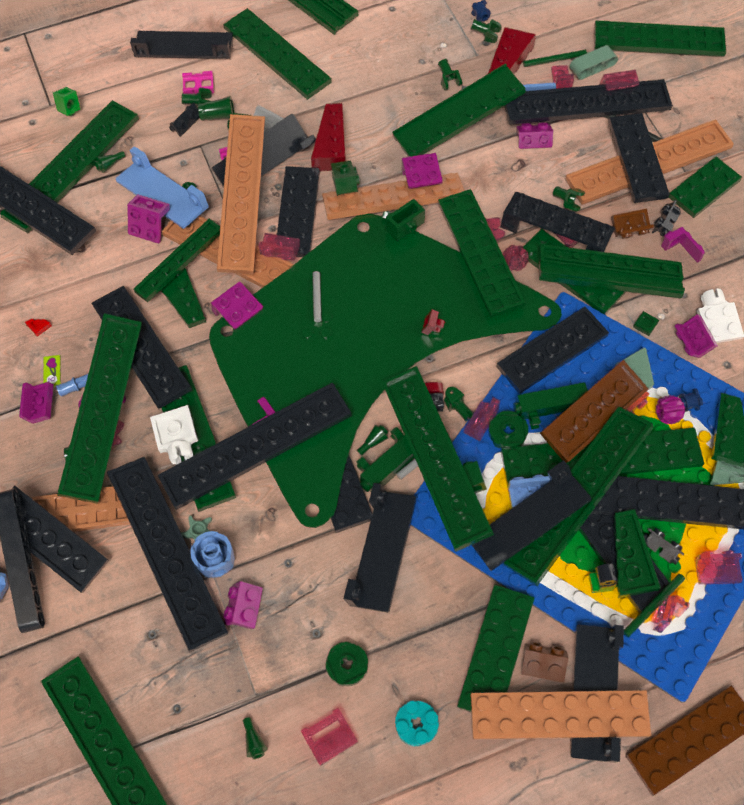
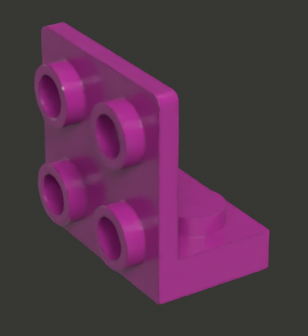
M436 153L402 158V175L406 176L409 189L442 184L443 180Z
M137 194L127 204L128 234L159 244L161 242V218L170 210V204Z
M240 281L211 302L212 312L216 316L221 314L235 330L263 309V306Z

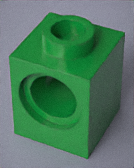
M64 87L53 92L58 112L71 116L81 110L75 90Z

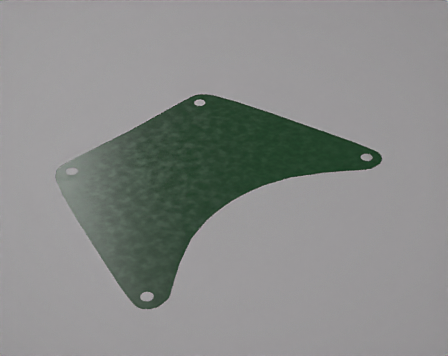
M374 214L355 216L292 267L254 293L253 296L263 306V309L239 328L233 329L232 335L225 337L221 334L222 327L231 326L221 317L211 327L209 340L218 367L248 427L267 415L257 402L262 397L267 400L275 412H278L330 383L334 384L349 408L351 417L266 462L299 522L306 527L317 528L329 521L335 513L345 464L356 431L372 404L385 390L382 381L406 371L434 352L462 341L498 334L549 329L558 323L562 316L560 306L543 294L516 281L526 301V306L491 318L460 252L417 231L409 233L396 241L386 230L385 218ZM361 222L368 223L369 230L366 232L359 231L357 228L358 224ZM315 271L320 272L321 315L324 312L331 313L332 320L330 322H324L322 319L320 322L314 321L313 272ZM542 306L549 307L551 309L550 316H541L539 308ZM433 309L439 312L437 319L445 321L443 329L440 328L439 333L432 331L429 335L421 333L425 317ZM305 328L313 330L311 338L303 337L302 331ZM329 328L332 331L331 337L323 338L321 330ZM310 504H315L319 508V513L315 517H309L305 513L306 507Z

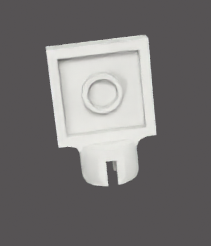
M719 288L715 289V293L713 289L704 292L701 295L703 308H698L697 314L702 316L716 343L742 339L744 333L735 303L727 302L723 291Z
M188 405L150 417L160 453L168 452L169 459L174 465L182 462L181 456H184L185 460L193 457L191 445L197 442L198 439Z

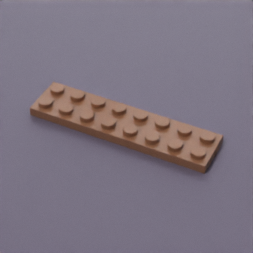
M448 173L441 175L443 182L437 185L409 189L407 181H397L375 186H364L357 188L358 192L339 195L331 191L323 193L322 197L327 220L396 210L412 199H415L420 205L438 203L439 199L465 190L458 173Z
M113 486L101 489L98 504L57 496V494L31 497L73 532L130 524Z
M647 690L471 693L473 739L651 736Z

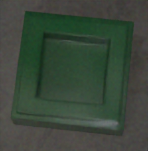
M643 311L633 328L650 336L659 320Z

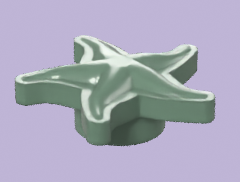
M189 516L190 529L186 532H181L183 538H193L195 541L199 535L210 532L207 528L208 524L212 522V518L208 517L202 521H195L192 516Z

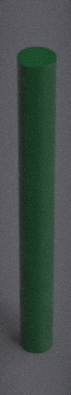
M584 49L523 61V67L577 58L587 54V51Z
M679 573L624 629V635L629 638L685 580V577Z

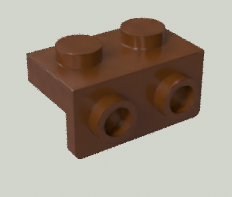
M647 208L611 216L613 227H615V237L621 236L622 239L633 237L632 234L634 233L639 235L650 233L649 230L654 228V224L650 225Z
M536 642L525 644L521 675L564 683L569 659L567 651L558 646H552L551 648L543 647L542 644Z

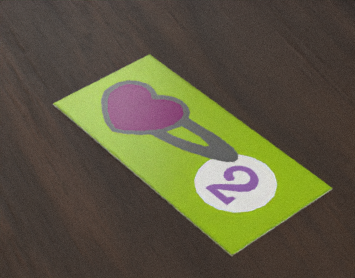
M60 355L43 357V383L50 382L54 384L53 387L60 385Z

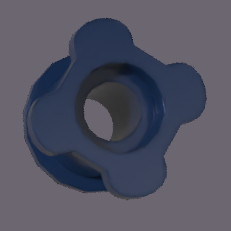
M486 0L472 4L473 11L471 13L480 22L488 20L491 15V11L486 8Z
M697 388L692 389V393L679 394V398L684 403L685 412L693 408L696 411L700 410L703 400Z

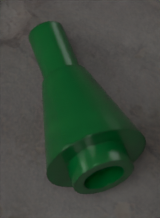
M121 151L114 155L96 157L94 165L98 171L105 173L118 160L126 156Z
M374 425L365 443L357 452L363 456L370 448L387 440L388 431L382 425L379 427Z
M247 717L242 720L246 730V756L252 757V759H259L265 755L264 752L268 748L254 729L251 717Z

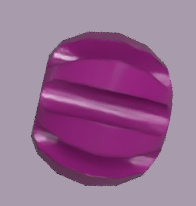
M668 395L662 397L657 402L656 414L661 422L675 424L684 417L685 406L680 398Z

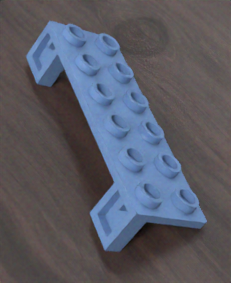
M135 146L130 149L133 164L115 179L117 183L134 195L139 194L170 204V210L164 216L183 229L209 207L202 191L193 185L187 188V190L152 167L146 154Z

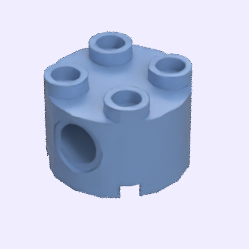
M210 531L199 535L195 539V543L190 550L191 559L204 577H221L232 570L235 555L232 545L225 535L219 534L216 531Z

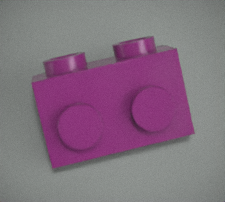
M523 123L521 126H516L519 149L551 148L553 146V129L550 124L538 123V125Z
M699 314L684 324L677 323L675 325L677 329L676 334L684 342V349L689 356L701 358L718 346L702 316Z
M27 382L23 383L19 417L32 424L51 419L54 384L45 382L32 386Z
M242 581L233 584L228 591L229 603L224 611V625L234 624L254 629L263 588Z

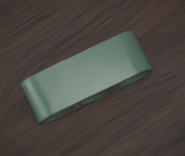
M606 45L577 57L570 63L569 68L579 80H582L614 66L618 61V57Z

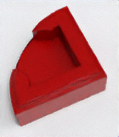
M29 319L25 322L36 337L52 326L45 319Z

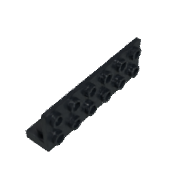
M139 30L137 38H131L130 44L134 57L230 59L233 33Z
M294 114L288 115L264 132L261 176L316 141L314 135L307 136ZM226 158L211 168L223 187Z
M517 191L504 210L500 228L517 233L520 222L523 221L587 245L586 250L605 252L615 227Z
M564 460L547 472L550 478L548 484L490 524L494 535L472 544V547L490 571H493L592 500L591 496L572 476L570 468Z
M373 483L369 503L374 510L356 580L348 579L343 598L349 606L385 613L390 612L417 501L416 496L386 492L382 484Z
M580 624L576 626L573 692L618 691L619 650L623 648L624 625H614L612 628ZM571 738L570 757L611 763L620 762L621 738Z

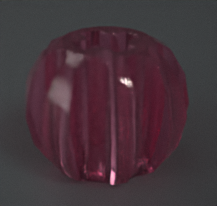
M511 245L503 252V256L511 271H521L529 262L527 250L520 245Z

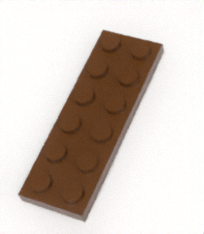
M622 360L543 429L540 434L559 457L568 463L595 439L618 406L627 410L649 389L629 365Z
M730 686L625 756L652 796L744 735V701L733 686Z

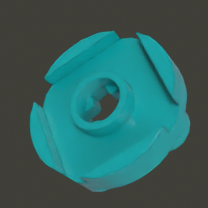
M409 701L399 709L395 718V727L399 738L405 744L412 747H419L430 743L435 738L439 727L437 713L425 702ZM420 718V723L423 724V727H417L416 730L413 729L411 720Z

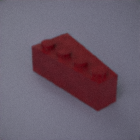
M504 27L488 74L504 64H507V67L513 74L517 72L521 63L526 60L529 52L534 49L536 34Z
M342 103L325 104L311 156L312 168H320V171H331V163L346 161Z

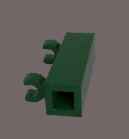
M584 382L517 395L516 402L513 403L514 412L518 413L522 419H529L532 430L538 429L539 424H541L539 417L564 412L588 391Z
M397 427L390 432L392 434L390 437L396 443L373 464L369 465L363 457L356 461L358 464L356 465L357 468L362 471L360 474V485L366 492L372 491L373 483L382 484L384 487L396 476V473L415 459L405 435Z

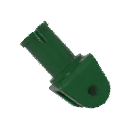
M474 19L471 29L483 33L485 42L496 43L498 40L496 33L500 32L502 26L493 19L488 24Z
M448 59L439 61L438 66L443 74L440 84L444 91L448 90V81L454 80L457 86H461L462 78L459 71L451 69Z
M200 87L197 94L182 93V104H192L193 102L197 106L198 104H204V102L210 101L205 99H209L212 92L210 89Z
M559 186L554 188L553 196L564 200L563 206L565 208L580 211L581 207L574 202L576 195L584 196L585 191L579 188L565 190Z
M456 387L447 388L444 403L449 412L456 410L465 422L474 416V412L464 403L465 395Z

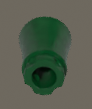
M231 95L222 99L204 102V104H198L199 117L202 121L230 119V114L235 113Z

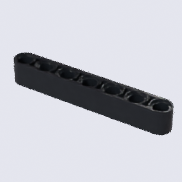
M13 488L0 492V540L17 625L21 633H27L44 628L45 619L21 502L17 490Z

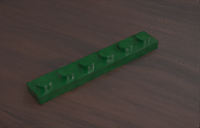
M209 218L134 287V292L148 303L220 235V226Z

